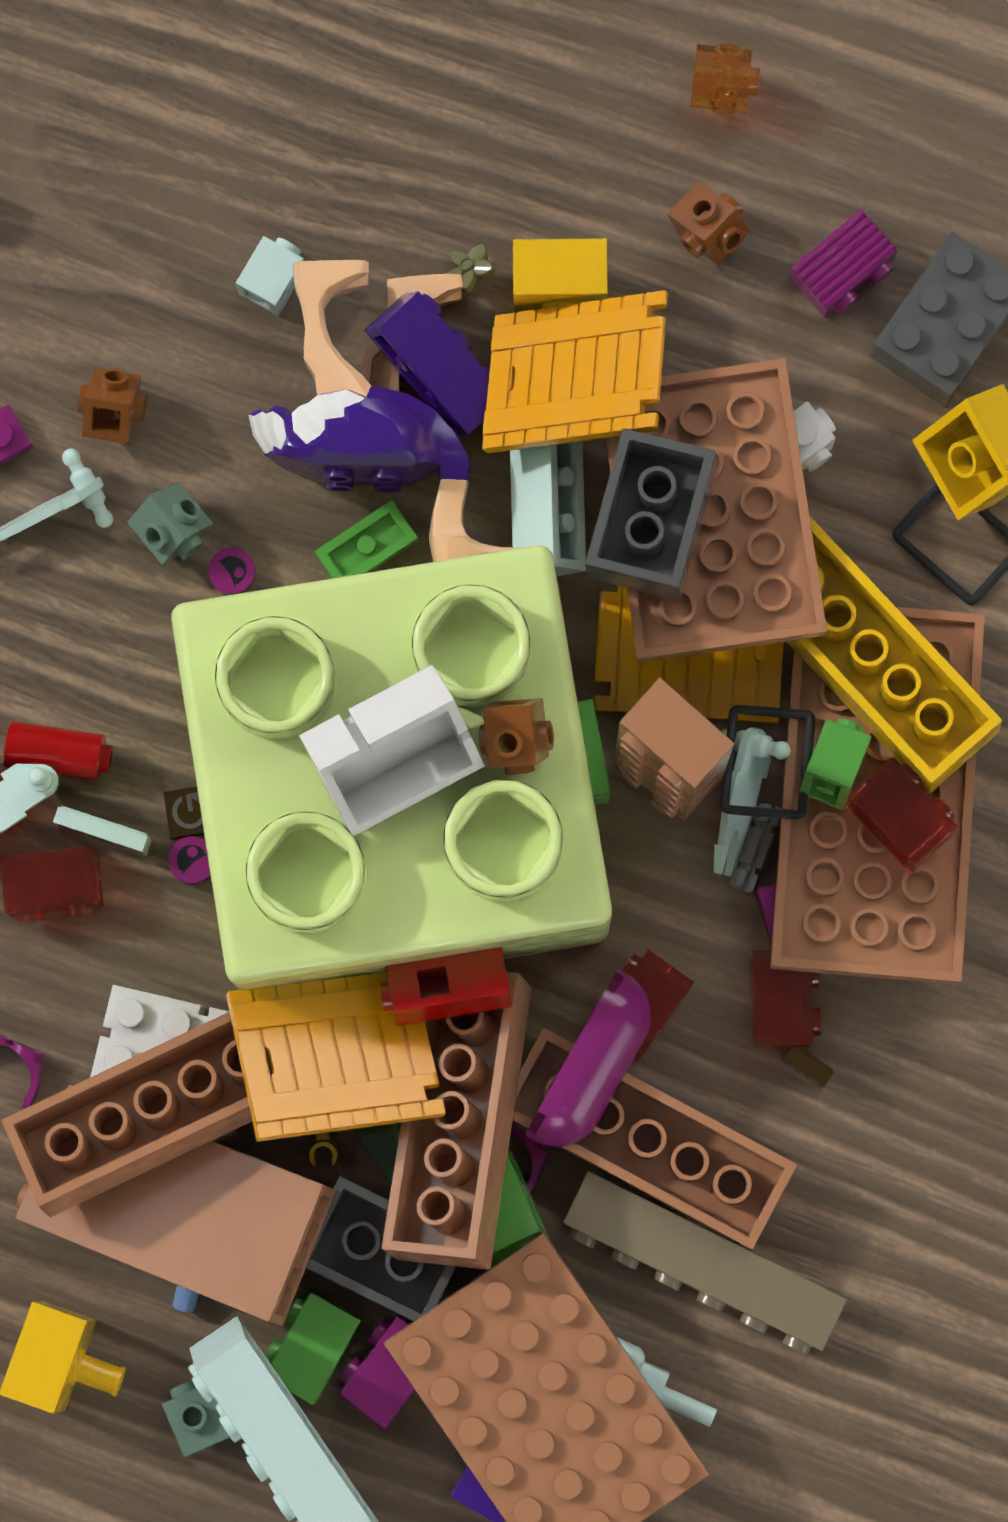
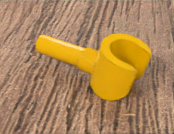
M330 1132L316 1134V1141L309 1151L311 1164L316 1167L315 1150L318 1147L325 1146L332 1151L333 1166L338 1157L337 1145L330 1140Z

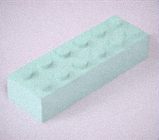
M238 1315L189 1348L193 1364L188 1368L193 1375L192 1381L207 1403L214 1399L217 1401L218 1404L215 1407L221 1416L219 1420L234 1443L241 1438L244 1440L245 1443L242 1444V1447L248 1455L246 1459L261 1482L270 1478L271 1482L268 1484L274 1493L273 1499L288 1521L297 1517L298 1520L296 1522H379Z

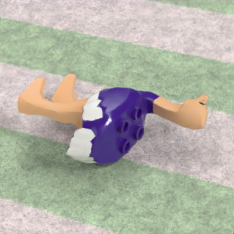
M365 260L295 262L292 265L295 289L302 308L305 326L304 361L315 379L317 396L310 402L299 406L293 412L285 407L273 406L269 411L258 409L248 414L252 434L263 450L264 455L283 469L319 485H326V489L333 492L354 491V485H373V490L376 492L395 493L401 491V486H411L438 472L440 483L432 512L429 534L433 562L517 549L482 544L467 535L463 526V510L469 484L471 460L459 436L432 407L417 398L399 392V372L376 344L372 346L363 358L362 374L350 365L333 346L327 330L325 308L331 299L369 287V262ZM447 273L387 279V308L402 294L416 291L429 295L440 308L462 301V275Z

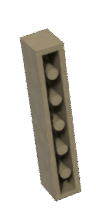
M589 1171L563 1221L564 1225L571 1228L567 1237L592 1249L596 1241L601 1242L614 1249L610 1258L636 1270L639 1262L657 1270L653 1277L654 1280L676 1291L680 1290L682 1283L700 1291L696 1299L697 1301L721 1313L725 1305H728L743 1313L739 1322L763 1334L766 1333L768 1326L786 1334L782 1343L806 1355L809 1354L812 1347L823 1351L847 1301L846 1298Z

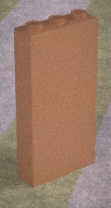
M210 1141L51 1218L38 1207L27 1182L22 1187L17 1198V1208L19 1210L15 1219L267 1322L283 1326L336 1190Z

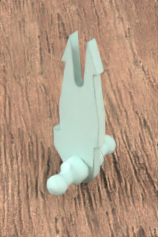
M70 448L65 450L62 460L72 473L70 481L74 488L1 526L0 541L82 501L85 508L92 510L95 515V522L99 527H109L113 523V515L104 505L106 497L101 489L104 486L101 477H95L91 468L84 467L80 460V453L76 449Z
M752 727L736 733L735 751L738 753L734 770L732 771L729 805L756 807L762 778L767 779L771 762L770 755L782 760L786 759L791 753L788 743L784 741L774 742L771 736L766 735L765 731ZM727 729L721 730V732L725 736L727 734ZM722 812L718 844H715L714 873L722 875L726 861L724 875L732 876L734 868L739 863L737 860L753 816L731 815Z
M15 764L1 773L4 780L0 782V834L28 817L26 814L28 810L56 792L59 786V778L50 766L45 764Z

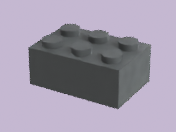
M952 231L874 341L869 357L945 408L1008 319V268Z
M623 428L585 563L588 578L681 601L717 469L716 451Z
M339 1176L333 1188L336 1190V1193L306 1268L415 1321L440 1303L457 1266L401 1261L383 1251L382 1243L389 1200Z

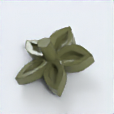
M484 243L472 248L468 255L452 250L451 259L457 268L448 273L461 274L463 288L469 294L480 279H487L496 272L487 261L488 250Z

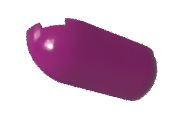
M620 969L616 971L524 1135L527 1138L542 1145L561 1147L582 1140L596 1127L650 1028L651 1007L649 999L642 986L629 974Z

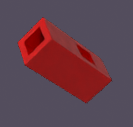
M502 947L386 966L388 982L379 983L384 1012L393 1011L397 1026L512 1007Z

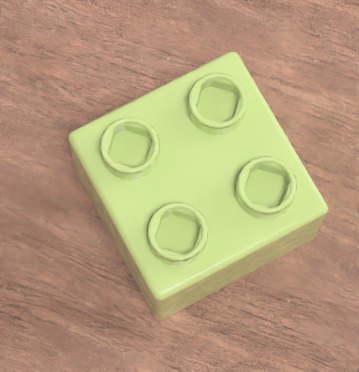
M536 545L178 604L173 609L171 622L225 972L228 979L240 990L382 973L387 972L386 966L497 947H502L504 959L598 944L607 938L612 917V905L554 557L547 547ZM433 665L453 697L485 767L363 832L352 836L332 802L299 735L338 714L342 720L351 717L348 709ZM543 698L545 721H551L554 731V746L552 750H548L549 757L534 765V772L508 775L505 774L504 767L489 768L487 755L481 753L479 746V728L481 725H484L482 708L495 701Z

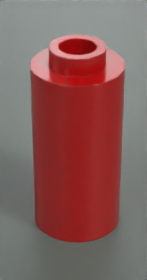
M11 721L5 741L4 767L10 768L15 764H45L50 766L60 776L98 781L101 772L109 773L113 745L106 744L104 734Z

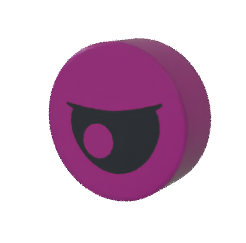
M225 548L212 557L208 567V575L214 588L227 596L247 592L255 581L256 569L251 557L246 552L238 548Z
M190 836L180 839L172 846L168 856V864L172 874L179 881L189 885H197L211 877L205 840Z

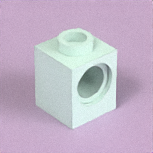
M263 236L235 283L238 294L279 317L295 289L292 265L295 262L304 261V258L299 256L301 250L283 238L278 237L274 242Z

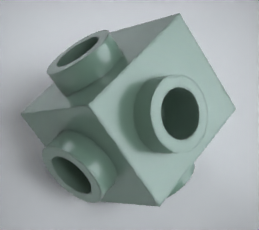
M179 481L149 495L127 522L162 565L178 556L182 560L193 556L203 547L204 541L201 538L213 525V522Z

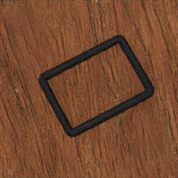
M935 483L894 528L892 536L902 548L968 605H975L1008 570V556L971 596L902 535L941 492L937 483ZM988 509L977 512L1008 539V527Z
M748 705L733 706L729 710L726 734L733 743H735L738 714L806 719L800 779L801 788L813 753L815 715L811 711ZM734 744L724 775L722 776L721 811L731 815L793 820L804 818L807 813L809 796L804 792H799L798 810L729 805Z

